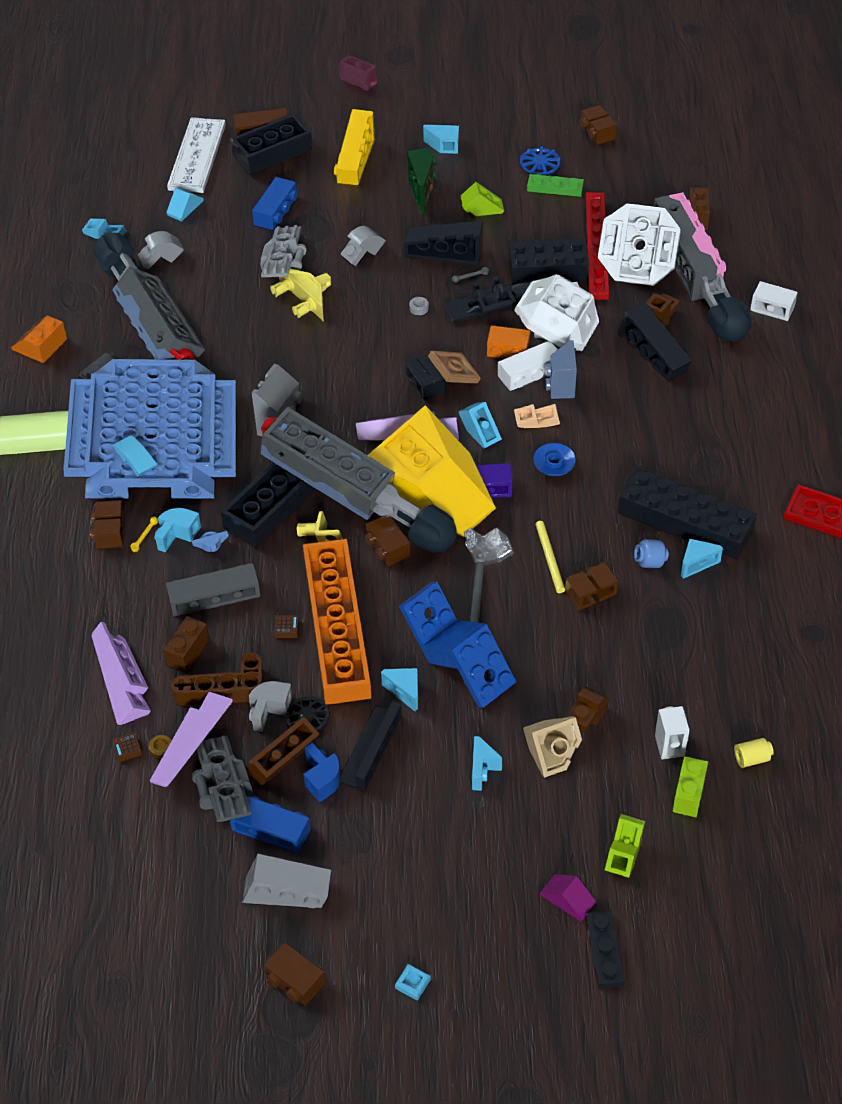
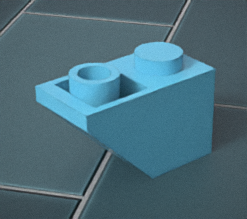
M423 125L425 143L439 153L458 154L459 126Z

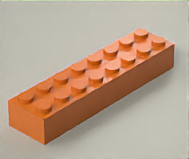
M347 539L303 544L325 704L371 699L370 677Z

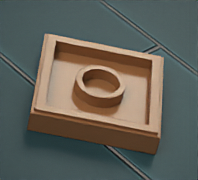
M430 351L429 359L446 382L478 384L480 381V376L462 353Z

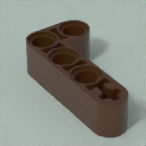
M252 652L243 655L241 658V672L186 675L174 678L171 682L174 702L179 706L202 705L209 692L231 698L233 700L232 703L249 702L251 691L263 683L261 657Z

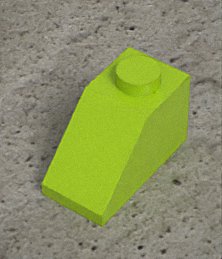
M477 182L461 195L463 209L475 216L502 214L504 212L502 199Z

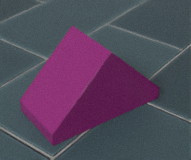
M554 875L540 892L542 897L580 922L586 918V913H589L596 905L595 899L577 876Z

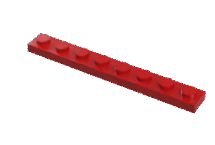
M586 192L589 293L594 296V300H608V271L598 259L605 219L604 193Z

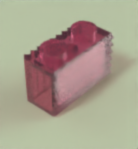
M347 55L340 61L341 80L346 81L348 84L359 86L363 90H370L377 84L376 65Z

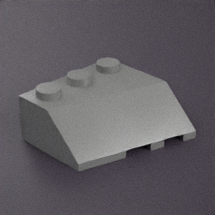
M274 364L267 372L265 381L259 382V390L254 389L252 391L258 436H262L261 427L268 417H279L287 407L296 411L297 403L300 404L302 399L299 382L277 364Z

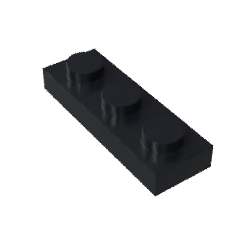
M612 910L586 913L598 988L624 986L625 980Z

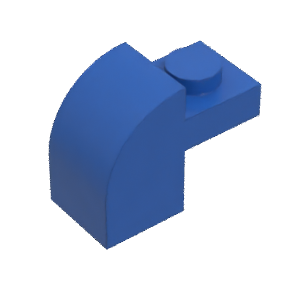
M311 743L305 747L306 761L313 768L303 774L304 782L308 791L320 803L332 795L340 784L339 760L335 753L328 757L323 749H318Z

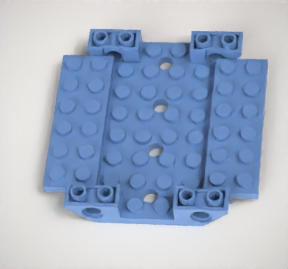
M112 359L95 373H91V379H71L64 477H89L86 479L85 498H129V487H171V498H214V479L211 477H236V380H215V374L196 360ZM152 375L158 376L157 378H150ZM149 405H156L157 407H155V408H149L148 406H149ZM130 435L142 444L157 463L155 469L137 477L128 462H123L113 447V444ZM149 435L156 436L153 439L146 438Z

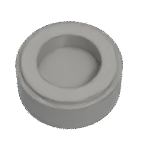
M423 297L411 299L409 302L410 312L415 315L427 313L429 310L428 300Z

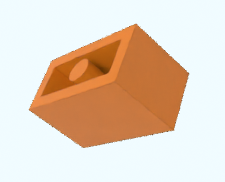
M491 326L487 341V357L506 359L528 350L530 330Z

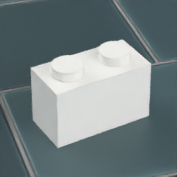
M760 281L753 295L750 310L788 321L795 307L798 292Z
M670 706L659 709L655 738L661 760L685 756L689 727L683 706Z

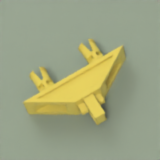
M290 269L288 276H279L280 282L270 286L272 294H275L276 297L290 290L302 301V303L292 307L294 315H297L298 318L312 311L324 322L322 292L331 286V277L327 273L314 277L311 273Z

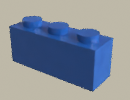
M275 177L252 210L254 225L274 230L281 223L283 216L289 211L291 204L298 197L296 182Z
M246 796L251 815L231 819L232 831L299 854L311 831L309 818L301 812H291L278 804H269L263 802L258 797Z

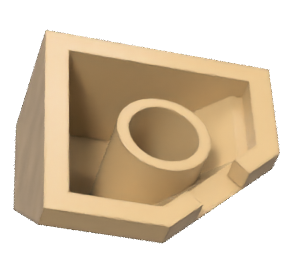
M576 717L544 720L523 728L529 750L544 778L567 770L575 748H578L582 741Z

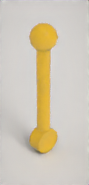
M157 517L150 519V524L139 539L131 544L130 547L133 552H137L140 549V543L153 525L158 523Z

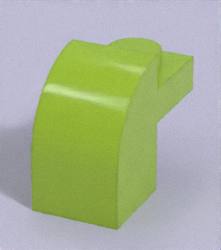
M621 814L615 838L610 847L605 867L606 871L630 877L640 848L645 821Z

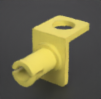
M319 511L316 523L297 524L298 537L316 536L318 542L329 541L325 538L328 535L336 537L337 540L343 539L339 530H327V521L323 511Z

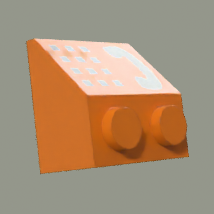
M47 315L36 322L11 348L13 351L44 363L67 340L64 324L62 321Z

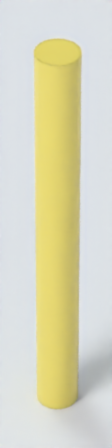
M538 521L535 525L556 592L563 593L565 591L564 584L544 522Z

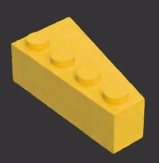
M352 109L338 164H335L334 167L337 183L359 185L375 141L373 111Z

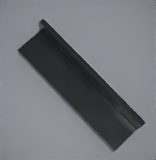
M392 701L388 710L375 707L340 777L341 784L364 792L366 791L402 717L401 703Z

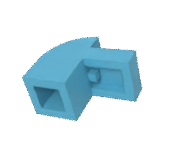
M174 508L162 513L158 517L160 528L155 533L157 548L160 551L166 552L176 537L191 542L201 528L199 513L184 508Z

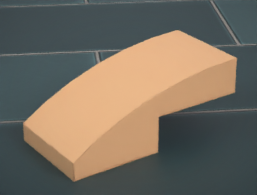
M534 404L514 409L517 425L521 428H542L560 424L555 404L535 409Z

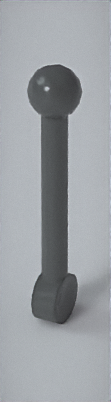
M483 267L480 271L461 276L454 275L452 281L457 283L464 278L480 274L487 275L489 274V268Z

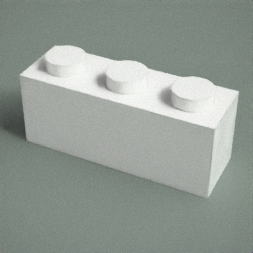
M547 341L499 361L498 377L510 391L547 376L546 364H550L551 355L558 349L550 341Z

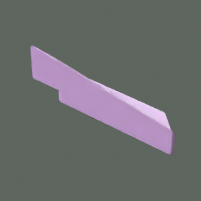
M415 414L356 423L357 437L359 440H386ZM456 417L439 419L454 437L459 440Z
M100 622L92 633V639L117 724L123 725L151 712L141 695L145 693L148 686L126 640L119 634L116 637L111 635L106 624Z
M209 692L199 710L190 707L151 777V783L167 787L233 702L231 698Z

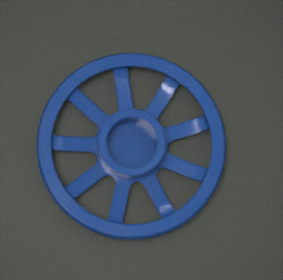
M543 146L534 149L528 148L520 156V165L530 174L548 175L559 168L560 157L555 153V150L545 149ZM524 159H526V160H532V161L523 163V160H524ZM549 161H557V165L550 163ZM533 164V168L531 170H528L526 168V166ZM548 165L553 169L547 172L546 167ZM542 169L543 172H535V170Z

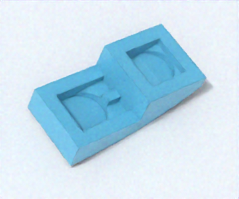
M90 218L82 229L84 234L96 239L105 233H120L123 236L126 233L124 225H108L106 219Z
M132 435L113 444L123 462H128L137 477L156 468L157 463Z

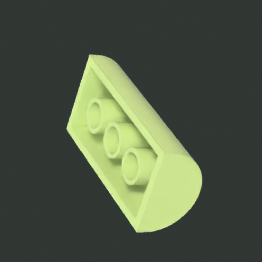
M68 411L0 416V455L65 449Z

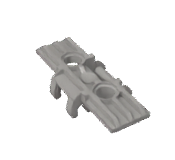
M294 225V227L285 226V228H280L278 226L275 228L272 239L265 244L261 255V277L288 276L290 269L299 271L302 269V258L307 248L303 244H298L301 227Z

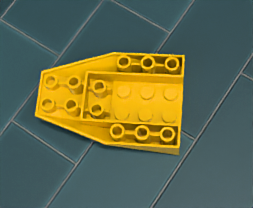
M426 405L368 454L369 457L395 472L392 486L397 489L398 495L421 510L424 506L433 504L445 511L454 519L457 534L463 537L496 509L471 454Z

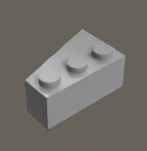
M257 854L246 876L242 903L321 908L328 897L331 870Z

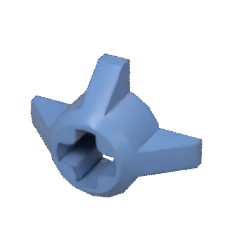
M227 531L221 533L206 532L201 538L192 540V544L205 551L215 552L229 535Z

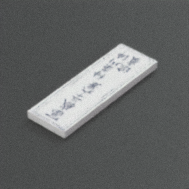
M190 119L167 185L169 191H174L175 188L188 192L204 193L226 126L225 120Z

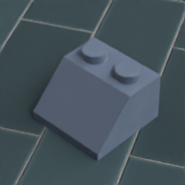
M574 340L568 341L554 352L550 357V364H546V374L549 376V378H546V391H550V399L575 398L577 367Z

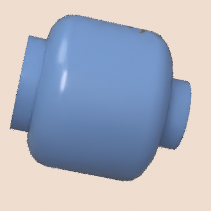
M642 540L636 545L634 550L635 561L643 568H661L669 556L668 549L665 548L664 543L660 540Z

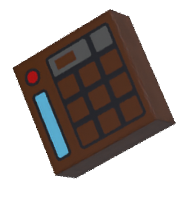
M276 615L275 638H298L299 616Z
M135 732L112 739L119 762L142 755Z

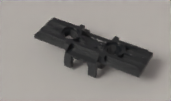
M497 276L492 278L491 288L485 290L479 289L478 281L473 282V296L446 302L444 307L453 323L476 317L481 319L487 313L505 308L511 311L513 308H516L531 281L504 287L502 283L499 284Z

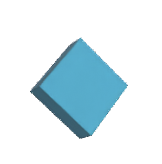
M408 964L397 980L395 989L418 1001L430 982L431 976Z

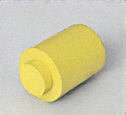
M765 738L736 744L734 747L735 757L741 768L768 762L771 760V755H773V747Z

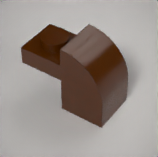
M654 293L646 304L649 308L653 309L660 322L667 326L670 317L680 306V300L664 293L661 296Z
M584 687L578 693L577 701L566 717H576L579 729L586 732L591 724L597 726L608 710L609 698L589 687Z

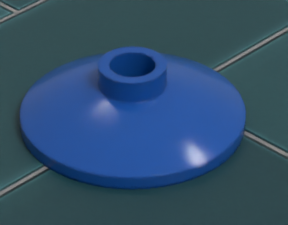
M549 443L539 447L533 457L535 467L541 473L549 476L567 474L573 469L576 460L574 452L569 447L559 443Z

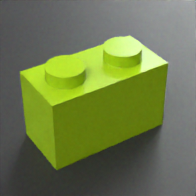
M684 756L673 812L697 818L708 761Z

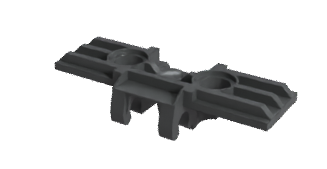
M228 736L203 740L196 749L202 769L196 770L192 774V779L197 784L200 795V807L204 810L213 809L217 822L251 815L246 794L251 796L253 790L243 760L237 759L233 755ZM216 759L224 760L221 763H212ZM214 782L217 786L209 787L208 791L207 783Z

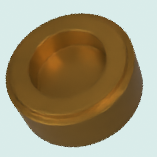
M166 735L155 736L149 742L150 754L156 759H162L172 740Z

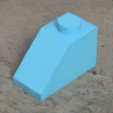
M486 402L475 403L459 411L467 432L483 448L502 439Z

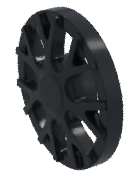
M302 697L292 702L288 707L286 723L290 728L301 718L305 717L311 725L317 722L319 726L315 729L317 732H320L329 722V709L325 702L319 698ZM310 702L309 706L303 707L302 703ZM316 704L321 706L318 709L313 708ZM295 707H298L300 709L299 712H295L292 710ZM324 713L326 715L325 718L317 717V714ZM290 718H299L298 720L292 723L290 722Z

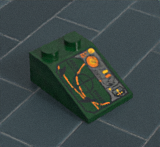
M429 147L407 151L408 181L420 214L425 213L433 190V180H436L435 170L433 169V166L436 165L434 154L431 155Z

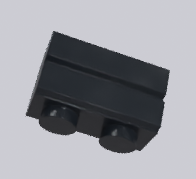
M425 353L416 358L406 360L405 374L424 400L444 393L446 380Z

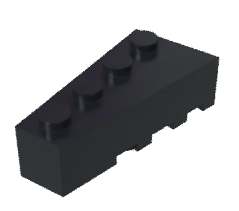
M483 221L408 227L404 241L405 257L479 265L483 250Z
M643 302L625 312L617 333L621 338L625 336L632 348L637 347L640 350V356L644 360L649 359L652 367L667 381L687 372L692 362L689 354L684 352L677 339L672 337L665 324L656 317L653 309Z

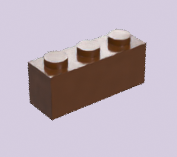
M286 108L234 114L236 135L238 136L288 116Z
M303 717L252 758L246 769L263 786L305 751L306 746L311 743L314 744L319 733Z

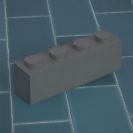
M253 563L166 583L173 617L261 597Z

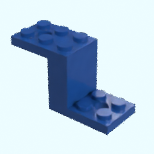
M432 581L399 605L427 661L430 664L457 668L478 707L484 708L516 683L487 624L457 620L438 582ZM430 607L432 614L429 619H426L424 613L426 608ZM489 669L491 676L488 681H485L484 674Z

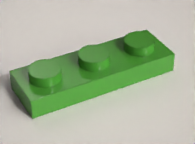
M530 174L527 191L581 197L584 179Z

